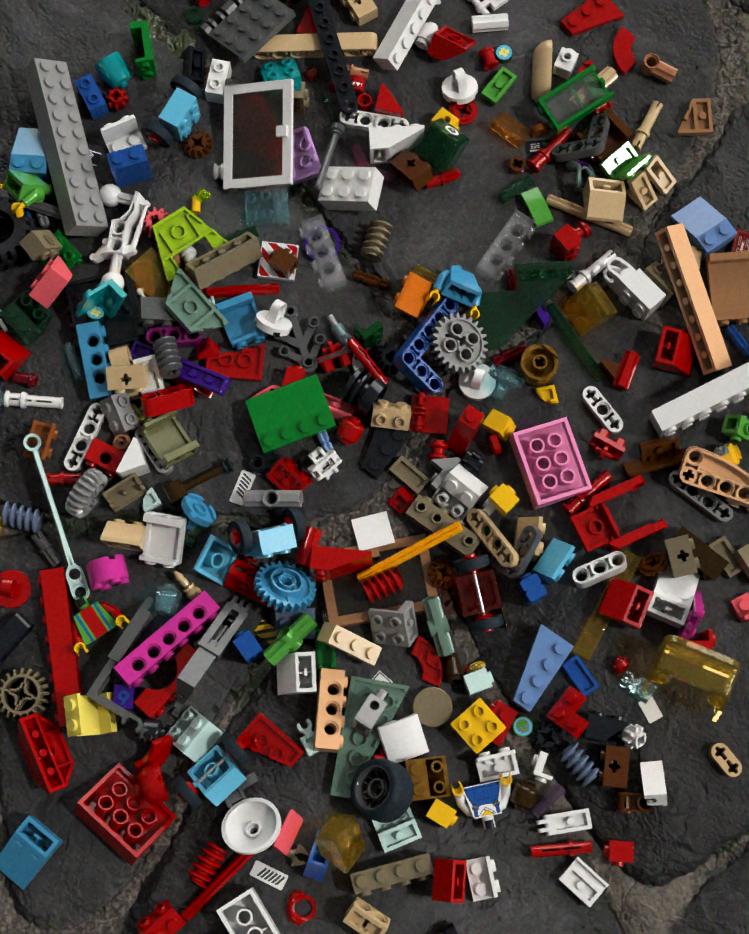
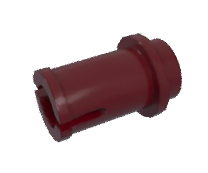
M15 371L12 381L13 383L28 385L29 388L37 386L38 376L35 373L26 374Z

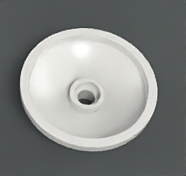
M244 799L232 806L226 813L221 827L222 837L226 845L236 853L243 855L260 853L269 848L277 839L281 830V816L275 805L266 799Z

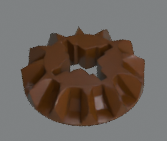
M193 130L188 135V138L183 140L185 152L193 158L207 156L213 147L212 138L202 130ZM201 140V145H202V147L199 146V145H197L196 147H194V146H195L194 141L199 142V141Z
M653 552L643 557L638 567L641 574H644L645 577L650 575L654 577L656 574L661 575L662 571H666L670 563L665 553Z
M440 558L429 564L428 576L435 587L444 590L452 586V583L455 581L453 577L455 572L450 569L452 565H447V561H441Z

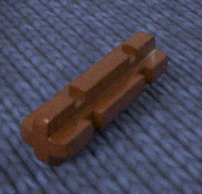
M360 270L354 271L353 280L362 281V283L373 287L378 286L382 290L387 289L389 284L387 279H379L378 276L366 272L364 274Z

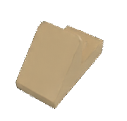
M655 155L644 168L648 180L652 181L662 195H666L677 182L658 155Z
M639 170L633 178L627 180L630 188L626 190V194L643 211L647 210L658 200L645 171Z

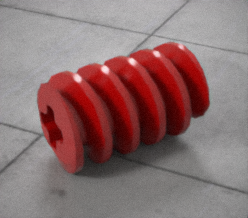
M397 566L395 567V573L391 569L387 571L388 576L382 572L380 573V579L376 575L373 576V582L367 578L366 585L360 581L367 599L372 604L374 603L375 596L379 601L381 600L382 593L389 597V590L396 594V587L403 591L404 581Z
M208 841L206 844L209 849H201L204 857L197 855V859L200 862H192L195 870H187L190 874V879L205 889L207 886L204 881L211 882L212 880L209 874H216L213 867L220 868L221 865L218 860L225 861L223 853L229 854L217 844Z

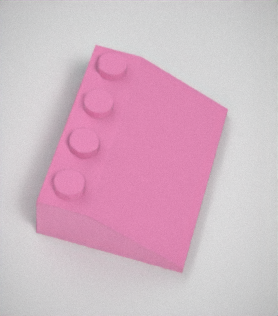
M567 417L512 433L509 441L534 510L555 504L592 489Z

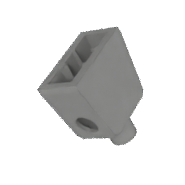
M379 688L375 695L370 693L355 716L351 727L368 737L387 706L385 700L389 693L382 688Z

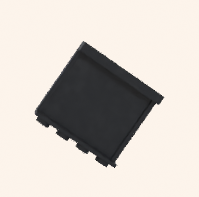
M130 264L123 265V270L120 271L125 282L123 288L127 294L125 300L114 317L110 319L105 314L104 321L100 323L101 326H105L106 337L103 338L104 343L108 344L109 348L134 343L135 340H146L145 327L143 324L136 323V302L139 298H137L135 279ZM103 275L68 282L63 288L64 297L68 298V303H66L67 313L71 314L72 320L69 321L72 332L75 331L76 338H73L75 349H79L80 353L76 325L89 322L85 317L86 313L80 317L75 315L76 307L83 300L82 296L87 290H94L101 283ZM91 339L89 346L95 347L98 344V339Z

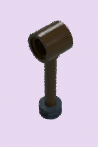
M226 458V461H221L222 465L185 484H182L180 479L172 481L164 486L163 490L171 505H178L188 495L187 491L223 472H226L227 475L229 471L234 472L233 463Z

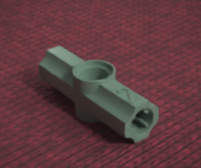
M438 595L426 597L422 602L428 619L426 620L430 635L434 639L437 654L439 657L451 655L455 651L449 634V624L446 615L443 613L440 598Z

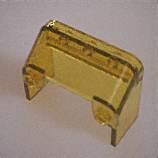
M668 635L663 639L646 670L641 692H646L651 681L658 684H667L672 677L709 692L708 702L715 707L712 721L716 722L728 704L739 674L740 664L733 658L676 635Z

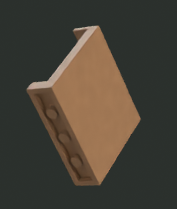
M749 251L709 254L705 258L709 300L718 326H727L729 322H736L737 325L747 324L749 321Z

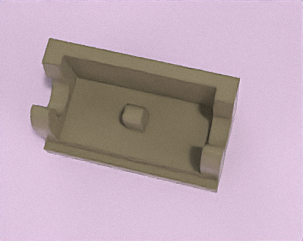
M134 472L102 494L114 512L117 513L145 495L147 490Z

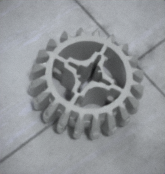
M95 468L85 471L69 492L65 509L74 517L84 518L93 510L103 495L108 477Z

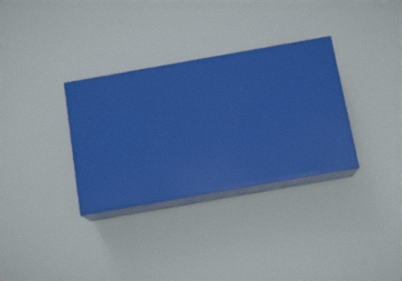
M577 654L561 665V668L575 688L585 697L600 687Z

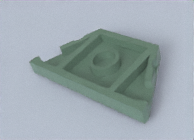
M179 268L174 276L163 306L188 334L225 327L229 322L182 269Z

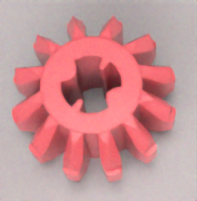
M153 207L152 212L149 210L146 212L147 215H145L143 221V233L148 234L149 238L154 236L153 223H157V221L159 222L169 215L168 212L164 213L162 208L157 211L156 207Z

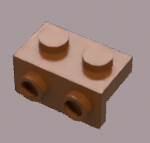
M34 420L30 433L40 437L41 446L38 452L41 462L46 463V460L52 456L53 448H50L52 440L56 441L59 430H56V424L54 423L51 425ZM29 437L26 444L32 448L37 445L38 440L35 437ZM25 448L23 457L34 460L32 451Z

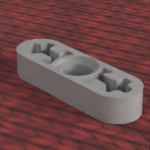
M142 426L138 427L135 431V438L138 439L141 447L161 475H169L173 471L174 465L168 467L167 470L160 469L162 466L156 456L149 454L150 447L143 437L140 438Z

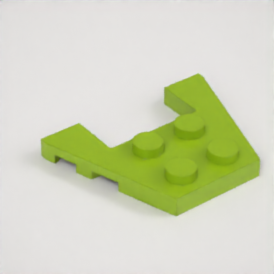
M185 206L152 225L168 283L173 281L179 269V266L173 259L174 256L203 238L207 240L212 249L229 242L217 234L214 229L207 226Z

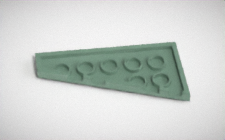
M351 676L344 714L345 724L341 731V735L344 737L343 747H339L330 795L350 799L351 783L355 773L364 763L371 760L381 741L377 727L392 721L410 686ZM382 688L389 693L385 700L387 706L367 737L351 727L369 694L375 695L377 690Z

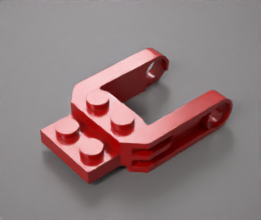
M642 475L593 495L588 501L585 511L569 518L586 553L599 547L615 552L668 527L664 518L656 523L647 524L620 536L619 529L605 503L644 486L646 483Z

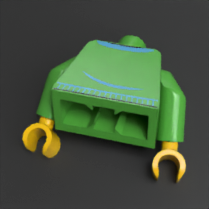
M8 170L4 184H0V188L6 189L17 201L21 202L13 203L11 206L12 213H16L18 218L24 215V207H29L34 202L42 203L45 195L50 196L53 191L52 185L46 184L37 175Z

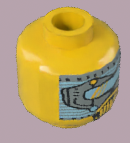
M726 443L714 449L715 454L737 466L740 464L742 455L737 445Z

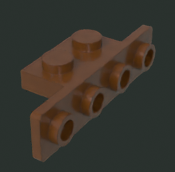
M676 434L639 443L640 459L623 463L622 466L627 476H636L640 473L673 467L681 464L687 448L679 450ZM692 451L689 454V459L696 460L699 457V452Z

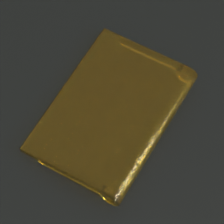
M152 247L125 270L148 297H167L173 281L167 282L161 257Z

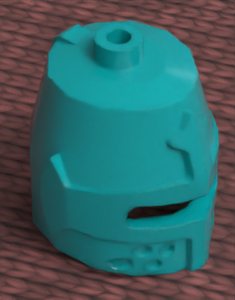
M117 51L104 57L94 65L102 80L112 89H116V87L125 88L128 85L127 82L131 79L126 62Z

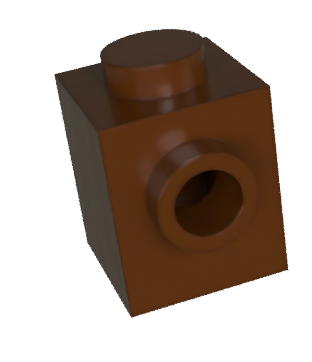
M280 246L277 250H273L268 258L270 268L289 279L299 265L298 258L294 256V253L290 249H283Z

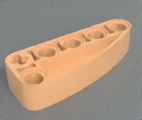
M690 446L686 449L678 470L682 482L749 504V473L711 451L697 446ZM692 451L699 452V457L696 460L689 459V454ZM689 469L692 473V476L688 475L687 478H685L683 472H687ZM706 475L710 476V483H701L702 477ZM729 482L730 487L727 490H721V483ZM747 488L748 494L741 497L738 495L740 489Z

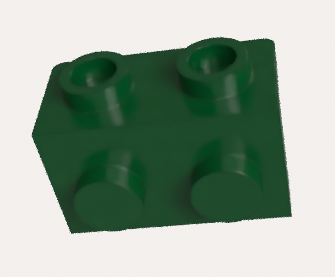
M378 320L363 331L355 323L353 325V335L364 349L369 348L371 345L374 347L382 341L383 325Z

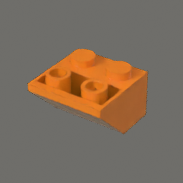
M410 272L409 276L405 275L401 284L403 289L401 293L398 292L396 294L394 303H396L395 308L399 312L419 320L427 303L426 296L433 290V283Z

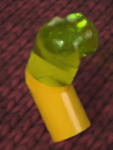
M205 188L199 189L192 197V213L200 214L202 200L210 198L211 193L209 190H205Z

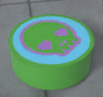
M522 716L513 722L512 728L517 736L525 737L532 732L533 724L529 718Z

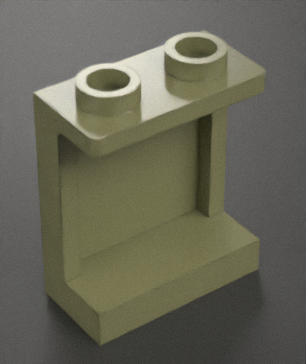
M177 411L161 414L155 419H147L143 422L140 431L163 469L196 454L200 447L197 440H190L176 418Z

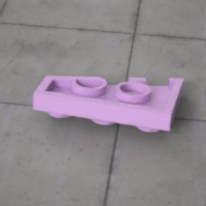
M305 126L293 130V184H298L317 178L321 168L309 129Z

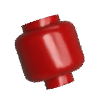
M353 415L351 418L344 417L336 430L338 439L347 445L357 443L364 431L363 425L360 424L361 420Z

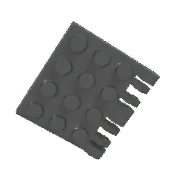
M228 0L220 8L221 12H215L216 18L221 23L217 24L213 19L209 18L206 20L208 24L203 23L199 30L245 64L296 15L292 9L278 0Z

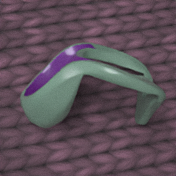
M577 159L566 162L568 170L577 171V186L574 188V191L583 192L584 188H581V172L587 170L589 177L595 178L592 167Z

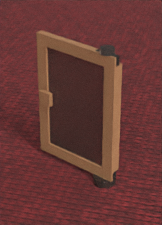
M426 534L394 539L395 543L363 551H372L373 565L426 538ZM358 546L344 548L359 550ZM429 549L397 565L404 581L403 591L396 587V594L389 590V597H386L382 593L380 601L375 596L373 604L367 599L357 578V574L365 569L334 580L322 582L327 607L326 610H321L323 624L324 622H329L344 628L370 623L368 614L370 608L398 611L405 601H413L415 614L426 613L422 600L429 596L438 595L441 604H443L442 594L437 593L436 587L428 576V566L431 563Z

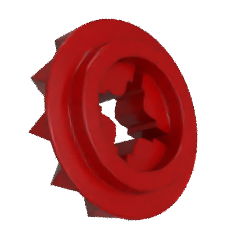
M473 101L462 105L452 102L449 106V112L460 120L459 124L466 126L469 123L472 124L475 118H477L478 109ZM466 107L467 114L460 117V111Z

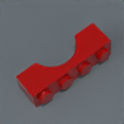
M187 642L174 657L177 663L175 680L164 689L146 688L133 702L151 719H155V717L160 718L166 711L164 707L169 702L172 704L176 700L177 677L196 650Z

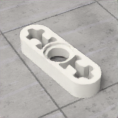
M586 387L581 395L582 401L605 430L610 434L619 433L623 428V421L596 387ZM587 392L595 394L593 397L594 400L592 398L588 399L586 397L588 394ZM605 406L607 414L600 415L597 412V407ZM611 414L612 416L610 417V420L607 419V421H605L604 419H606ZM611 421H612L613 423H615V422L618 423V425H617V428H618V429H616L615 427H613V428L610 427Z

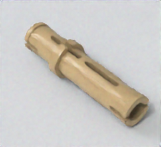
M652 101L640 128H637L635 132L636 136L631 146L633 148L634 146L636 147L634 149L636 152L641 151L645 140L649 138V132L660 110L663 108L662 103L657 106L659 101Z

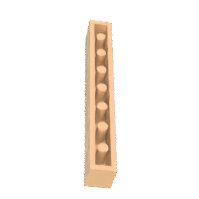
M683 223L667 226L655 232L703 375L732 366Z

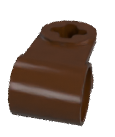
M615 792L617 796V809H615V813L650 812L654 808V806L649 805L647 809H643L640 806V800L644 797V794Z

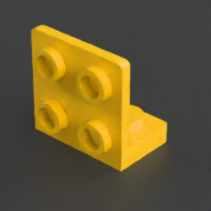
M481 698L476 700L449 725L476 754L506 729V726Z

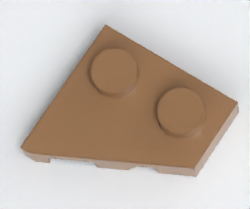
M692 99L677 132V136L712 135L711 99Z

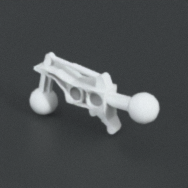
M106 184L100 189L103 205L115 207L121 203L129 205L130 208L120 218L111 220L109 238L102 240L103 245L96 253L90 255V260L98 264L104 260L111 259L109 272L103 275L101 282L113 279L123 289L125 282L120 274L122 259L129 260V257L137 254L136 246L143 228L147 209L151 204L138 191L131 195L122 193L121 189L114 184ZM137 226L136 231H135V234H134V237H133V231H134L135 227Z

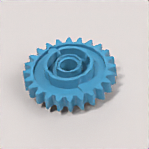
M271 561L270 566L265 563L264 567L259 568L253 585H255L254 591H258L256 596L262 597L261 602H268L267 607L273 605L275 611L280 608L282 613L286 609L289 613H292L293 609L299 612L300 608L305 610L307 606L310 607L316 595L317 589L314 588L316 583L312 582V577H307L308 571L302 572V567L296 568L295 564L290 566L288 561L285 564H282L280 561L275 564Z

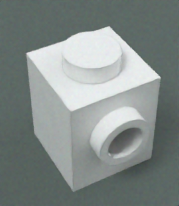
M562 47L553 66L552 74L569 80L577 63L579 53H576L573 49Z

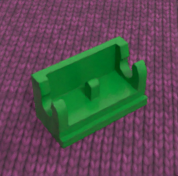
M316 629L317 670H321V668L337 669L335 648L318 641L317 638L321 629Z

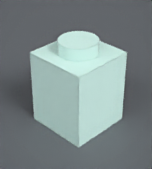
M486 668L463 676L469 696L492 688V683L494 682L491 672H487Z

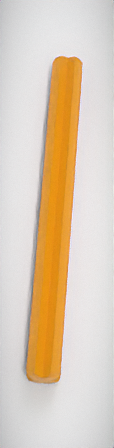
M456 521L357 574L359 582L365 583L367 578L371 580L373 576H378L380 573H384L462 532L463 528L460 522Z

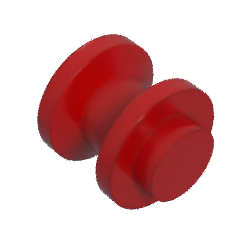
M579 221L577 223L578 227L573 228V230L580 237L589 238L591 232L589 225L586 222Z
M435 439L429 443V447L432 448V454L428 455L429 460L447 458L444 455V450L448 449V444H445L444 440Z

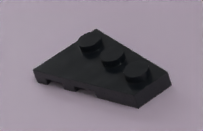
M376 427L362 464V469L375 479H378L412 434L404 430Z

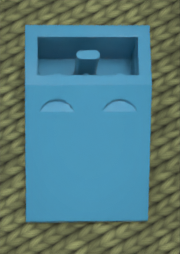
M28 815L1 851L0 871L24 890L64 841L34 815Z

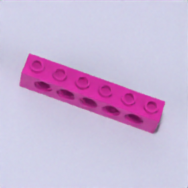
M204 590L114 666L115 674L129 689L133 686L135 688L144 681L143 677L148 673L150 675L153 674L160 667L159 663L163 660L168 661L175 654L173 651L178 647L183 648L187 642L189 643V638L193 634L197 636L204 630V625L208 621L212 623L220 612L219 605ZM199 611L204 614V617L196 619L193 614ZM181 624H186L189 630L182 632L178 627ZM166 637H171L174 639V642L167 645L163 640ZM150 650H157L159 655L151 658L148 652ZM135 663H142L144 668L136 671L133 669V665Z

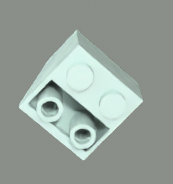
M189 706L166 735L170 734L173 738V745L197 763L208 753L223 732L192 706Z

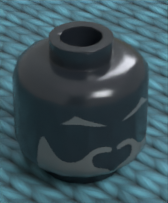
M145 717L142 720V730L135 734L139 742L151 745L152 740L166 735V728H163L161 720Z

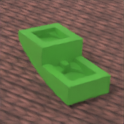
M538 187L521 193V199L527 207L529 216L536 228L553 222L552 214Z

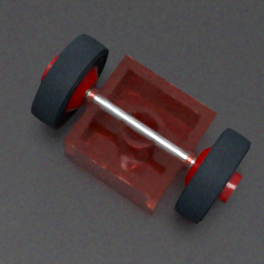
M471 553L464 555L462 559L454 561L456 572H469L452 577L460 614L466 617L479 613L478 617L468 621L470 632L482 631V633H485L504 624L501 613H487V611L502 608L494 569L485 568L479 570L490 564L487 554L476 555Z

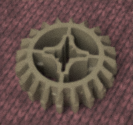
M21 668L20 673H18L14 669L12 672L13 676L9 673L6 674L7 681L4 679L0 680L4 684L3 687H0V706L4 705L0 712L4 713L7 711L5 717L10 718L13 715L12 720L17 721L19 717L23 718L36 712L39 713L38 709L45 711L46 708L42 706V703H49V700L44 699V696H50V692H44L45 689L49 688V685H42L46 679L44 677L39 678V672L33 674V670L28 669L26 673L25 668ZM24 679V682H21L18 688H11L15 682ZM30 681H33L37 687V696L33 695L30 691ZM24 690V693H26V695L31 696V698L20 697L19 695L15 694V692L20 693ZM8 694L13 695L15 698V709L9 703ZM28 701H35L31 708L21 711Z

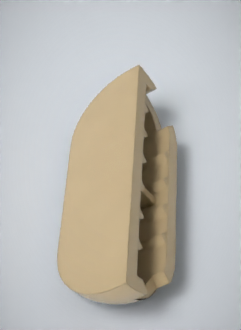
M552 40L541 42L533 52L531 97L536 103L539 98L551 91Z

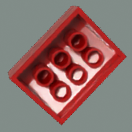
M118 763L77 802L73 812L127 863L133 866L177 816L163 803H148L144 800L142 794L137 795L135 783H138L137 779Z

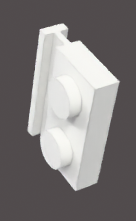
M576 857L572 864L558 878L588 907H591L603 893L604 889L608 887V884L579 857Z

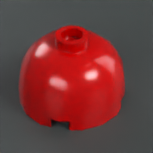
M159 762L144 767L138 775V783H135L137 795L142 794L144 800L152 804L169 801L167 787L165 786Z

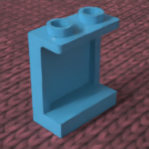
M251 291L216 304L217 310L229 322L224 329L233 350L244 349L248 344L253 342L260 343L268 337L266 332H263L256 326L257 321L254 322L258 310Z

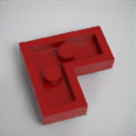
M569 686L547 713L546 717L575 739H578L589 725L585 719L576 714L587 698L581 692Z

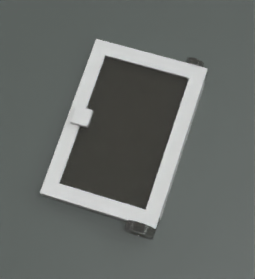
M228 78L225 80L223 190H227L228 194H238L239 189L293 185V79L243 84V80L238 78Z

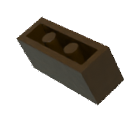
M682 526L674 537L688 534L689 538L693 537L695 549L692 552L694 557H698L700 568H698L700 571L699 575L706 581L710 579L715 581L729 562ZM683 550L680 551L679 555L686 559L688 553H684Z

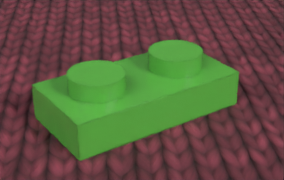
M502 66L481 92V96L496 106L517 80V76Z

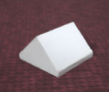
M133 437L116 470V473L122 480L134 472L138 477L150 473L143 448L135 437Z

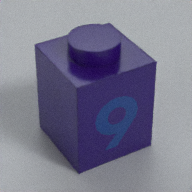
M120 681V684H114L113 702L125 710H136V704L133 702L136 700L137 687L133 686L129 689L123 681Z

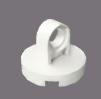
M463 68L453 70L452 75L447 77L442 83L443 98L449 103L453 101L457 102V105L467 104L473 101L478 93L477 81L472 76L465 74Z
M276 299L273 302L269 311L262 310L256 313L254 322L257 321L256 326L260 330L271 335L276 332L280 333L279 336H287L292 328L291 321L284 317L287 304L280 299Z
M481 364L469 373L464 372L460 374L458 385L462 394L474 401H481L491 396L496 386L495 373L487 365Z

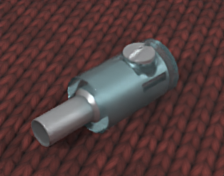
M333 314L329 315L327 319L332 325L330 331L337 342L340 343L341 348H347L348 346L345 345V342L352 336L348 333L343 323L338 324Z

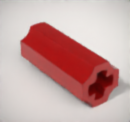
M625 350L612 384L616 389L628 391L640 359V355L637 352Z
M306 526V535L301 541L295 560L296 565L309 569L312 545L318 546L322 534L321 530Z

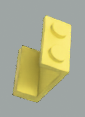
M113 692L101 693V695L113 702ZM76 693L63 697L68 737L104 735L117 732L115 714L92 702L86 695Z

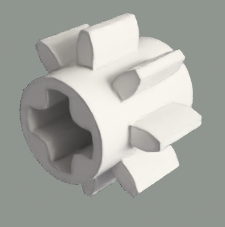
M630 724L625 727L621 734L622 740L625 742L624 745L630 749L642 747L646 742V733L643 732L644 728L638 724H635V726Z

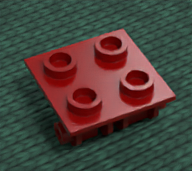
M418 392V395L412 394L409 432L447 435L450 398L425 396L424 392Z

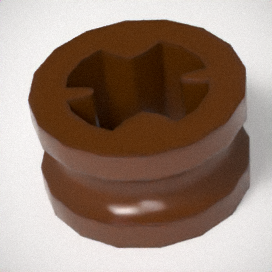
M515 156L510 160L509 170L514 175L522 174L526 167L525 159ZM514 163L521 164L520 168L514 167Z

